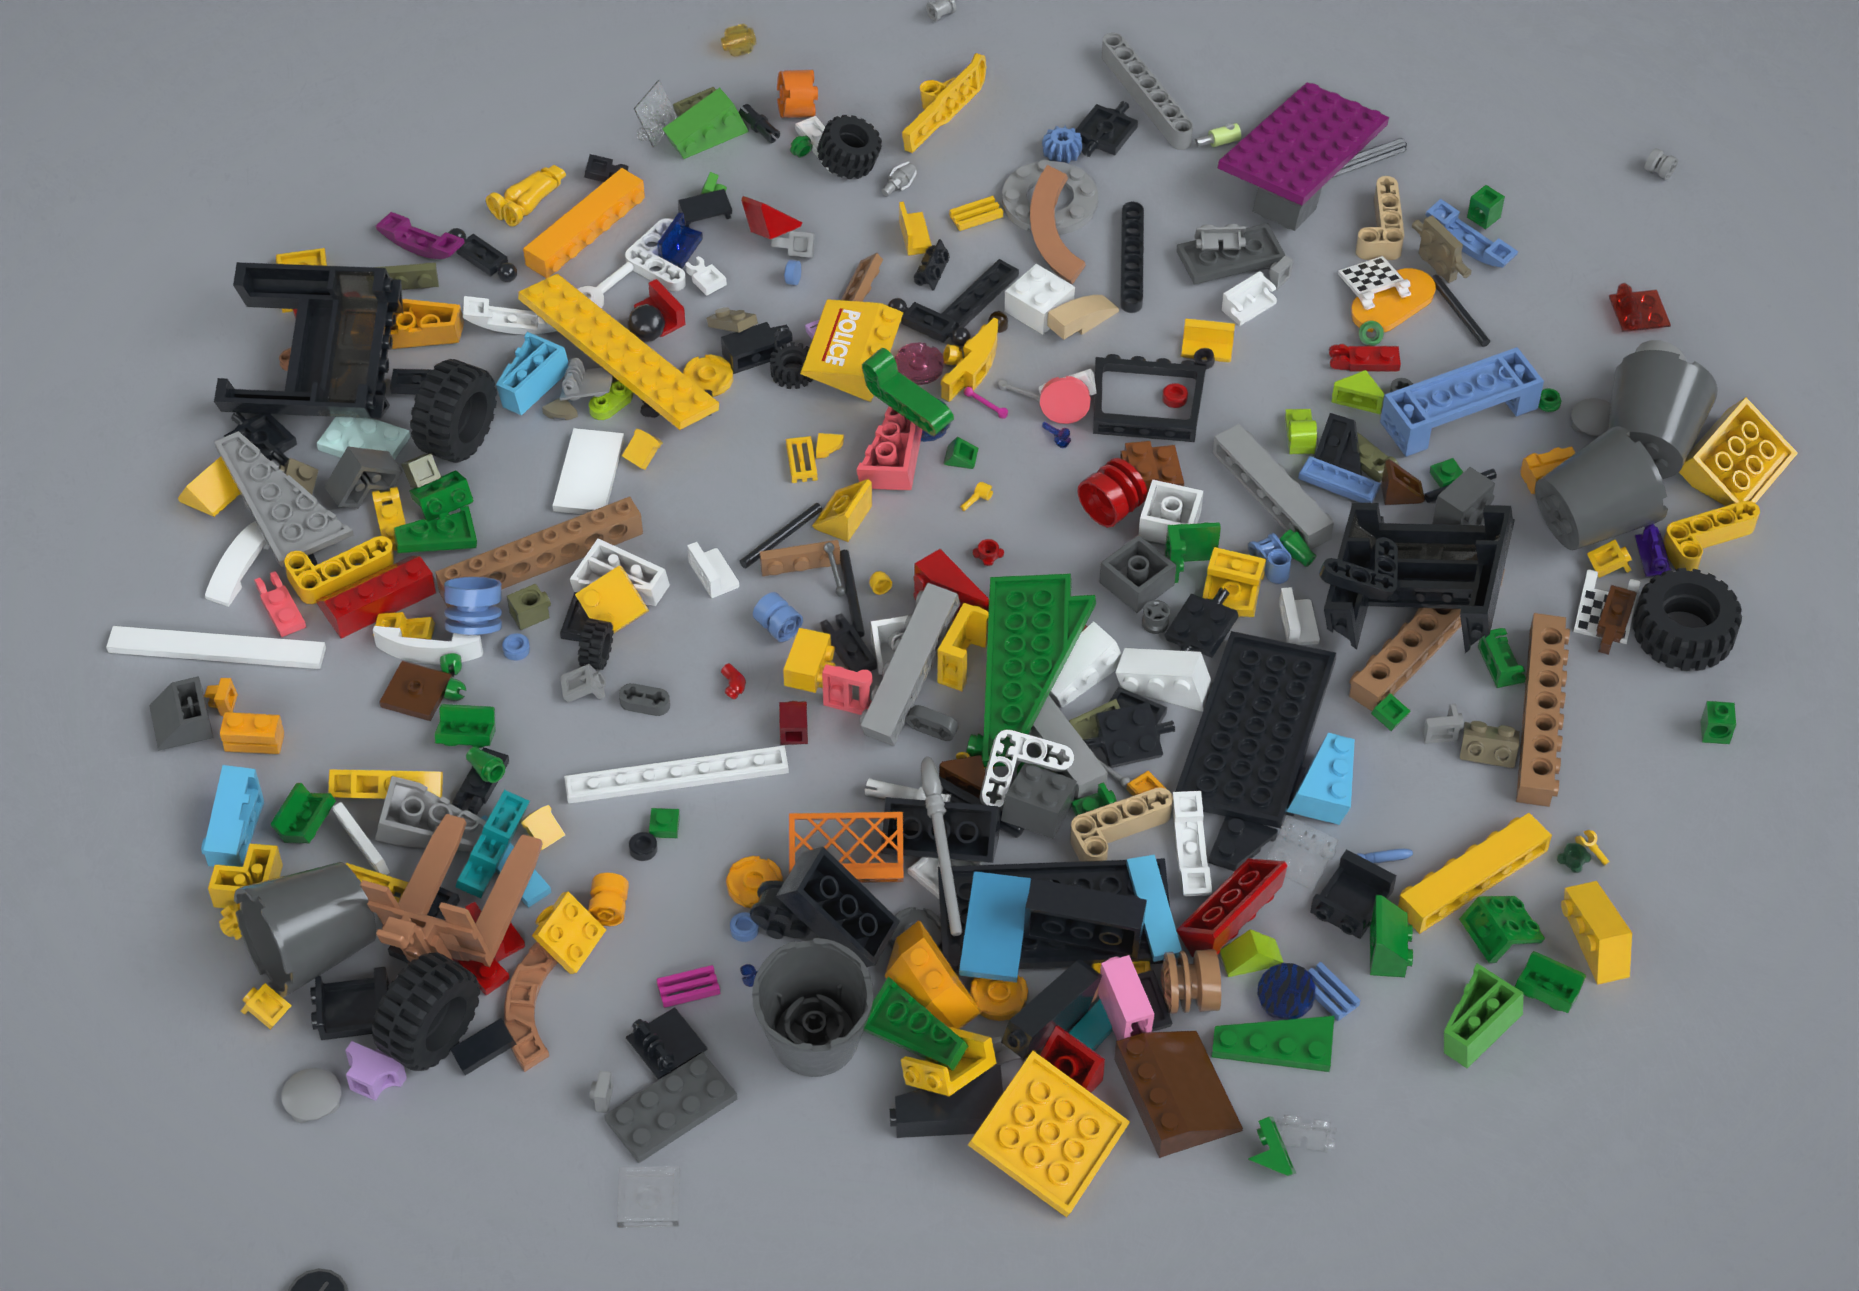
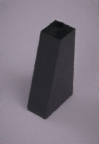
M1078 959L1009 1020L1001 1043L1019 1057L1025 1059L1032 1051L1036 1052L1046 1045L1056 1026L1061 1027L1065 1031L1075 1026L1088 1012L1102 975L1081 959Z
M994 1065L950 1096L923 1089L895 1096V1108L889 1109L890 1127L896 1126L897 1138L975 1134L1003 1094L1001 1065Z

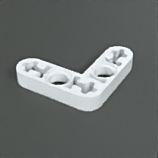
M668 218L658 221L625 252L626 263H632L634 272L651 281L657 279L669 291H680L686 286L684 270L658 256L677 239V222ZM649 242L658 243V245L654 247L646 246V244ZM654 266H658V267H661V268H662V269L659 270V271H651V270H649L651 267H654Z
M1013 730L1001 731L993 741L980 793L981 804L998 806L999 808L1004 804L1016 760L1062 772L1069 768L1074 761L1072 750L1065 745ZM1006 736L1010 737V742L1014 746L1008 748L1005 757H996V753L1001 755L1004 744L1000 743V740H1004ZM1031 743L1037 744L1041 749L1040 757H1029L1026 752L1027 745ZM1047 747L1051 748L1048 754L1057 755L1061 751L1067 761H1064L1061 765H1058V760L1053 757H1048L1047 762L1043 761L1047 754ZM1001 762L1007 766L1008 771L1005 777H997L993 773V765L995 763ZM995 783H1004V787L999 785L996 792L1000 800H996L994 804L990 803V798L986 796V793L992 792Z

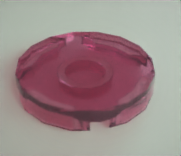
M910 343L903 346L895 356L898 372L917 385L929 384L936 381L942 375L944 369L943 354L934 346L931 348L926 346V343Z

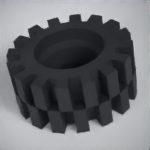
M790 342L788 347L785 343L782 344V349L780 347L775 348V352L771 353L770 370L773 381L775 383L779 382L780 387L786 384L787 389H791L793 385H795V389H800V384L805 387L808 385V381L811 383L813 381L812 378L800 374L809 347L803 348L802 343L795 346V342ZM791 363H796V364H800V365H801L800 367H797V368H788V367H785V365L791 364Z
M591 618L586 621V625L583 627L584 632L581 633V641H579L578 662L580 666L590 664L594 669L603 670L606 667L607 660L610 657L609 652L612 649L611 643H613L612 636L614 630H612L613 625L611 622Z

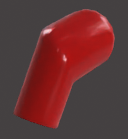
M728 663L721 669V673L729 680V686L726 687L725 694L731 699H737L738 695L742 694L745 690L746 680L734 666Z

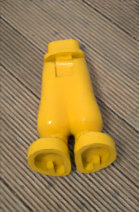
M552 165L549 168L543 167L541 171L538 170L522 181L510 186L504 192V198L496 192L490 193L486 197L487 207L497 219H505L509 226H517L523 220V216L529 215L544 197L561 184V180L566 176V173L556 165Z

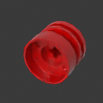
M1112 458L1100 467L1097 473H1092L1078 486V497L1084 510L1095 522L1107 528L1114 527L1129 512H1133L1146 501L1148 494L1146 484L1140 473L1130 463L1120 458Z

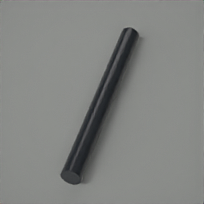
M1437 274L1433 275L1432 279L1438 292L1481 346H1487L1490 343V339Z
M815 503L740 560L741 566L745 569L760 559L761 551L773 549L822 512L821 505Z
M841 550L840 563L853 627L862 638L865 635L850 554L848 550Z

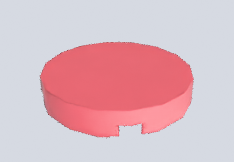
M1055 377L1042 388L1040 407L1042 412L1054 422L1062 424L1074 423L1082 419L1090 409V392L1088 387L1075 377Z

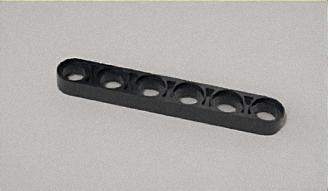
M1134 201L1123 205L1121 217L1120 305L1128 313L1140 311L1143 305L1144 208L1140 203ZM1136 211L1138 215L1131 216L1127 212ZM1135 228L1138 232L1130 233L1127 229ZM1130 245H1134V246L1138 247V249H1137V250H1129V249H1127L1126 247H1127V246H1130ZM1135 263L1138 267L1129 268L1126 264ZM1129 280L1136 281L1138 284L1131 286L1126 284V282ZM1128 298H1134L1138 302L1128 303L1125 300Z

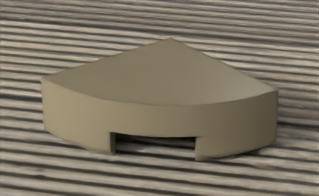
M558 398L542 407L543 414L552 419L556 417L571 420L578 417L577 410L568 400L560 401Z

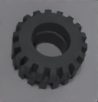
M842 115L841 118L836 116L833 120H829L825 126L817 147L818 158L822 161L824 167L829 168V172L832 174L836 173L841 178L845 176L847 179H852L853 177L859 179L862 175L867 176L872 171L881 151L882 139L879 137V132L873 129L874 126L871 123L868 124L866 120L858 119L857 116L851 115V117H848L847 115Z

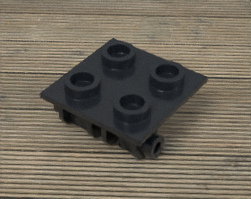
M675 1007L649 1023L642 1019L636 1020L632 1025L634 1028L633 1033L626 1036L627 1041L658 1080L708 1050Z

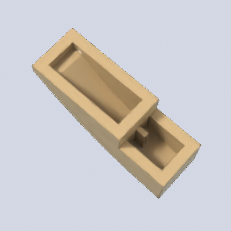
M1103 295L1084 296L1066 302L1049 311L1047 326L1065 340L1077 331L1081 335L1085 334L1118 313L1119 308Z

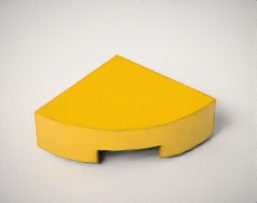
M818 433L816 458L828 457L830 453L837 449L839 450L843 446L844 435Z

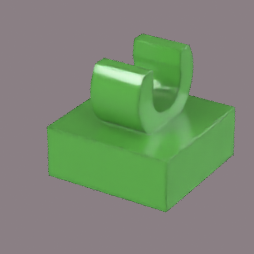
M710 172L701 194L721 189L726 191L727 187L722 184H716L719 175Z

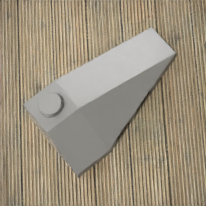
M394 776L391 777L375 840L403 847L426 848L444 816L449 814L464 818L467 823L457 851L472 852L487 821L468 810L462 811L450 804L449 799L443 796L440 798L427 791L428 787L419 782Z

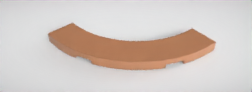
M1047 165L1041 173L1032 195L1030 206L1031 230L1038 250L1050 268L1062 279L1073 284L1086 264L1064 245L1059 237L1055 219V206L1068 177L1067 174Z
M538 942L533 944L523 961L517 965L506 992L504 1005L505 1024L517 1044L511 1050L524 1072L549 1057V1051L543 1044L535 1025V1005L544 980L558 962Z

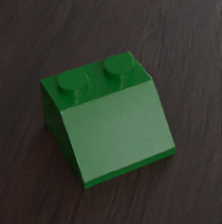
M1376 895L1370 922V975L1405 978L1407 966L1412 967L1413 949H1408V942H1412L1413 925H1408L1407 912L1382 895Z

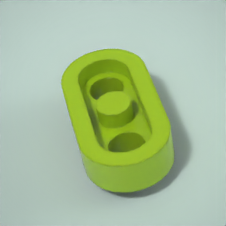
M620 381L613 382L609 393L591 398L589 401L590 415L597 420L611 418L632 401L633 392Z

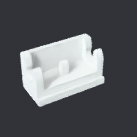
M1259 271L1223 293L1222 311L1241 326L1276 304L1277 298L1269 292L1275 291L1276 287Z

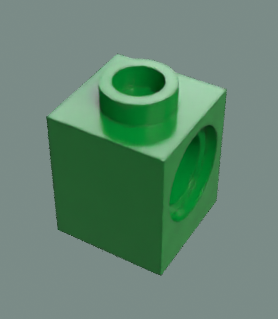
M1487 185L1483 186L1471 196L1467 218L1486 230L1501 218L1505 196Z
M1706 702L1700 720L1703 743L1730 744L1736 727L1735 703Z

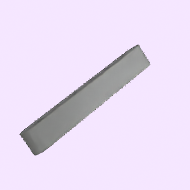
M1111 32L1105 34L1102 42L1103 61L1170 145L1178 150L1189 148L1191 146L1193 130L1191 120L1126 40L1118 33Z

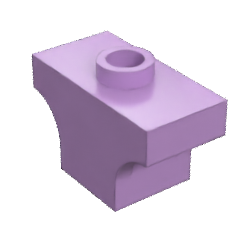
M351 1041L345 1050L349 1066H351L346 1074L350 1090L376 1101L384 1089L391 1086L401 1087L407 1078L404 1066L379 1049L372 1050Z

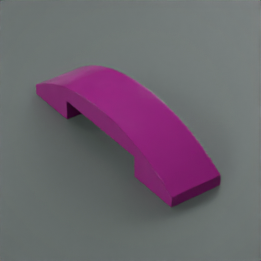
M390 212L376 225V229L396 245L426 258H449L465 243L463 238L447 232L440 237L413 227L409 218Z

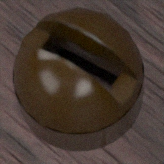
M1002 311L991 313L988 323L993 318L998 319V333L1006 331L1008 328L1007 315Z

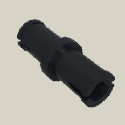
M743 105L742 107L748 113L740 108L739 114L741 118L751 125V129L754 132H759L769 143L776 142L770 134H773L778 139L780 131L768 122L765 115H760L751 105Z

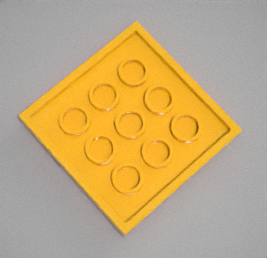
M1032 1051L976 1131L968 1146L1067 1217L1130 1121L1036 1052Z

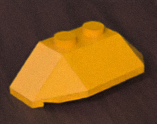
M918 920L896 938L884 975L886 979L889 976L898 986L909 993L947 1027L961 1029L982 1013L921 921Z

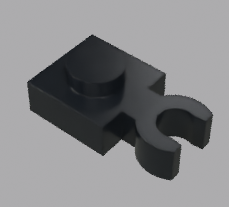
M590 154L584 178L605 182L621 168L628 171L629 166L625 164L612 165L613 159Z

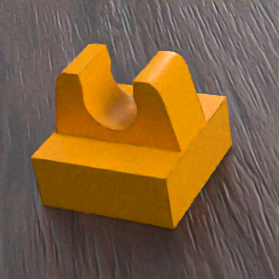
M220 678L219 685L207 686L204 697L209 698L208 706L218 708L221 716H224L225 712H233L238 694L232 679Z

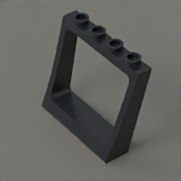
M1109 354L1106 358L1096 357L1095 385L1097 394H1094L1093 434L1195 442L1206 366L1196 365L1191 360H1185L1181 364L1171 363L1166 358H1159L1156 362L1146 361L1141 356H1134L1131 360L1121 359L1116 354ZM1111 371L1195 379L1196 385L1190 418L1182 420L1104 413L1102 411L1103 373Z

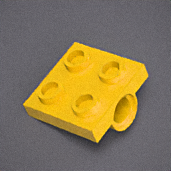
M568 891L561 893L553 905L548 906L539 914L536 919L538 927L532 934V937L569 974H574L578 972L606 929Z

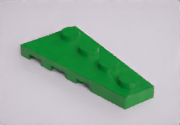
M888 976L873 1001L872 1010L864 1031L954 1071L968 1048L966 1042Z
M1334 1016L1215 1026L1211 1057L1330 1072Z

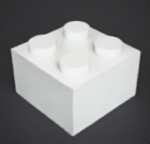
M1035 264L1005 291L1004 312L1043 335L1050 329L1047 326L1048 312L1066 302L1074 300L1075 286Z
M1152 480L1140 516L1139 535L1145 540L1166 544L1168 525L1197 524L1202 510L1203 491Z

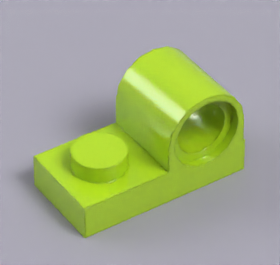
M1286 409L1285 423L1289 454H1315L1317 424L1316 420H1312L1311 409Z

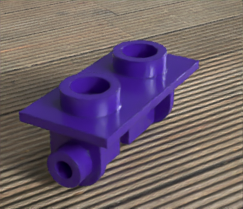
M1654 524L1646 526L1643 534L1635 535L1645 577L1661 576L1662 572L1671 570L1663 539L1658 527Z

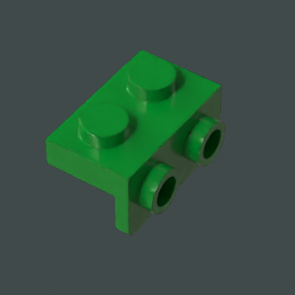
M440 705V722L435 731V743L444 744L445 746L471 745L478 748L491 745L496 732L494 707Z
M296 783L272 820L271 826L285 843L309 844L315 837L324 819L329 815L336 800L331 793H310L303 783Z
M1533 951L1530 954L1525 969L1517 979L1515 988L1522 991L1523 995L1528 998L1544 1002L1554 1010L1569 1013L1579 996L1586 974Z

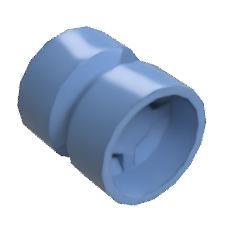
M771 592L762 597L753 610V618L764 628H767V631L779 642H785L794 637L803 623L801 614L792 606H789L777 592Z

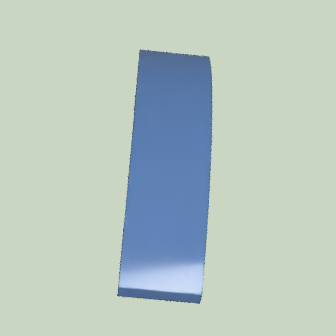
M1442 199L1426 211L1425 215L1427 217L1433 215L1463 244L1462 252L1482 263L1503 268L1518 254L1517 250L1498 238L1495 242H1492L1458 219L1460 211Z

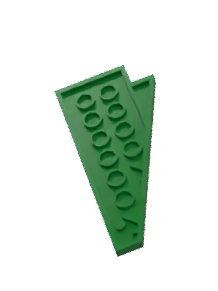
M1071 574L990 577L983 737L984 767L988 765L993 741L1001 731L1013 730L1029 734L1096 606L1095 595L1071 596ZM1008 736L1004 740H1000V743L1004 744L1001 755L996 753V757H1005L1008 748L1014 746ZM1001 762L995 763L993 765V767L1006 766Z

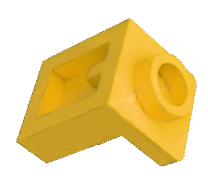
M1616 539L1587 553L1594 570L1598 572L1599 578L1621 567H1624L1627 573L1632 571L1628 564L1632 558L1625 546L1619 547Z
M264 983L259 990L253 987L242 999L246 1004L241 1012L246 1014L249 1011L271 1030L292 1005Z

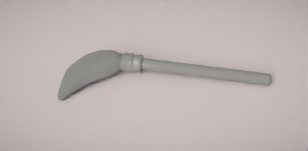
M927 756L921 763L922 789L926 796L927 815L932 818L950 931L953 936H958L962 934V927L943 815L946 812L945 803L941 796L943 787L934 760Z

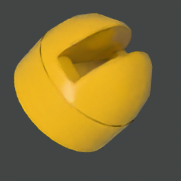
M947 344L943 352V363L957 365L959 360L963 358L962 350L960 347Z
M876 571L869 579L870 587L877 595L887 593L892 587L890 577L882 571Z

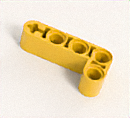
M1741 501L1670 523L1666 528L1663 539L1668 559L1676 570L1678 568H1686V571L1698 570L1704 548L1753 533L1760 514L1759 506L1752 501Z
M377 536L316 566L312 564L308 556L302 551H292L287 554L284 564L287 579L299 598L306 604L317 603L316 600L394 563V554L391 540L385 536Z

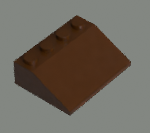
M1197 1031L1145 1032L1116 1041L1114 1060L1159 1158L1243 1131V1127Z

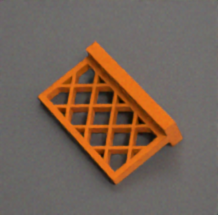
M903 812L789 813V873L795 865V853L803 845L812 850L813 848L807 841L819 831L829 841L824 848L827 850L833 845L844 856L839 862L860 883L904 882ZM846 819H851L847 824H845L842 821ZM856 819H864L871 826L861 838L849 828ZM870 819L879 820L874 824ZM884 819H897V830L888 838L878 826ZM795 820H807L815 828L803 839L795 832ZM813 820L822 821L817 825ZM828 820H836L843 827L832 839L821 829ZM846 830L857 840L847 852L835 842ZM874 830L886 840L876 852L863 842ZM896 836H897V846L892 842V840H893ZM795 837L800 841V843L796 847ZM860 844L872 855L865 863H856L849 856ZM890 844L897 851L898 863H885L878 854ZM847 858L851 863L842 862ZM874 858H876L880 863H870V862H871Z

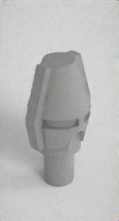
M907 161L894 167L888 175V184L881 190L883 195L888 197L894 190L897 191L899 189L903 191L908 188L917 174L915 166Z

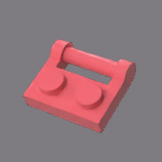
M825 665L822 672L823 706L862 715L864 709H868L872 702L870 700V685L873 681L872 673L868 670L855 672L840 666ZM852 685L859 687V700L853 699Z

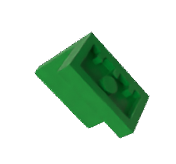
M1219 522L1167 526L1164 555L1176 564L1175 583L1179 581V573L1184 572V562L1207 561L1211 559L1214 547L1218 548L1221 531Z
M1478 896L1459 918L1488 963H1497L1513 944L1542 943L1545 940L1539 925L1532 920L1525 910L1523 902L1516 896Z

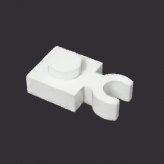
M696 257L697 266H692L689 262L686 263V272L692 276V282L706 296L727 285L726 277L712 264L705 267L703 258Z

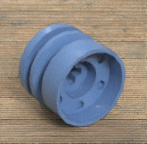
M460 577L447 580L444 583V600L446 603L454 605L445 610V616L447 617L445 629L447 631L457 634L480 635L493 633L502 628V621L499 619L502 611L500 608L492 606L502 600L501 582L499 580L487 577Z

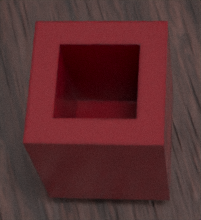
M807 701L779 702L780 745L808 744Z

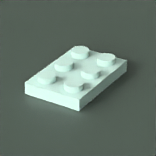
M339 411L317 442V447L319 451L340 458L348 446L389 451L395 460L410 439V432L407 429L373 418H361L358 413L352 411Z

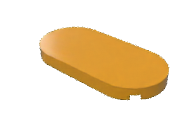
M1404 268L1397 270L1403 279L1410 281L1408 289L1411 295L1401 298L1396 287L1374 293L1372 302L1375 304V307L1368 310L1364 309L1360 299L1356 297L1351 308L1353 322L1359 328L1367 321H1376L1382 326L1384 332L1394 329L1432 302L1436 290L1434 280L1430 275L1418 269ZM1370 328L1367 330V332L1373 333L1374 329Z

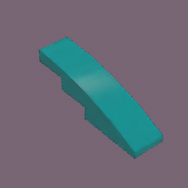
M504 789L483 827L468 862L457 880L456 888L480 899L482 898L530 803L529 800Z

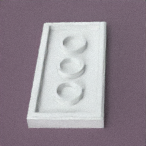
M573 428L553 502L554 512L583 515L608 505L624 443V433Z

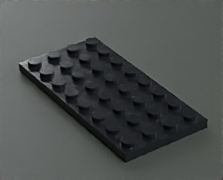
M1231 631L1175 792L1201 791L1203 812L1229 816L1282 829L1336 662V652Z
M1165 858L1156 859L1170 907ZM1127 860L951 866L962 927V934L958 936H953L950 931L940 867H938L942 954L952 969L959 971L974 871L1031 878V880L1032 878L1039 880L1049 879L1055 883L1077 884L1083 888L1103 889L1114 894L1135 895L1126 865ZM1143 929L1138 959L1131 958L1132 962L1149 961L1150 964H1163V960L1153 962L1145 930ZM1023 935L1019 969L1070 967L1078 959L1092 966L1094 963H1103L1112 957L1121 958L1124 956L1024 938Z

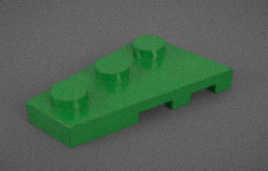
M469 505L460 508L458 513L450 515L448 512L439 514L438 519L431 521L421 519L394 527L397 553L477 548V538Z

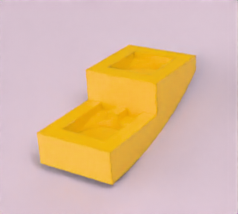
M403 612L378 614L375 626L400 628L402 637L432 640L435 622L432 617L407 619Z

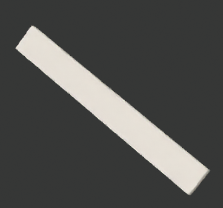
M122 626L112 627L106 646L108 653L321 669L326 650L325 642Z
M784 745L566 775L564 778L567 801L570 804L789 773Z

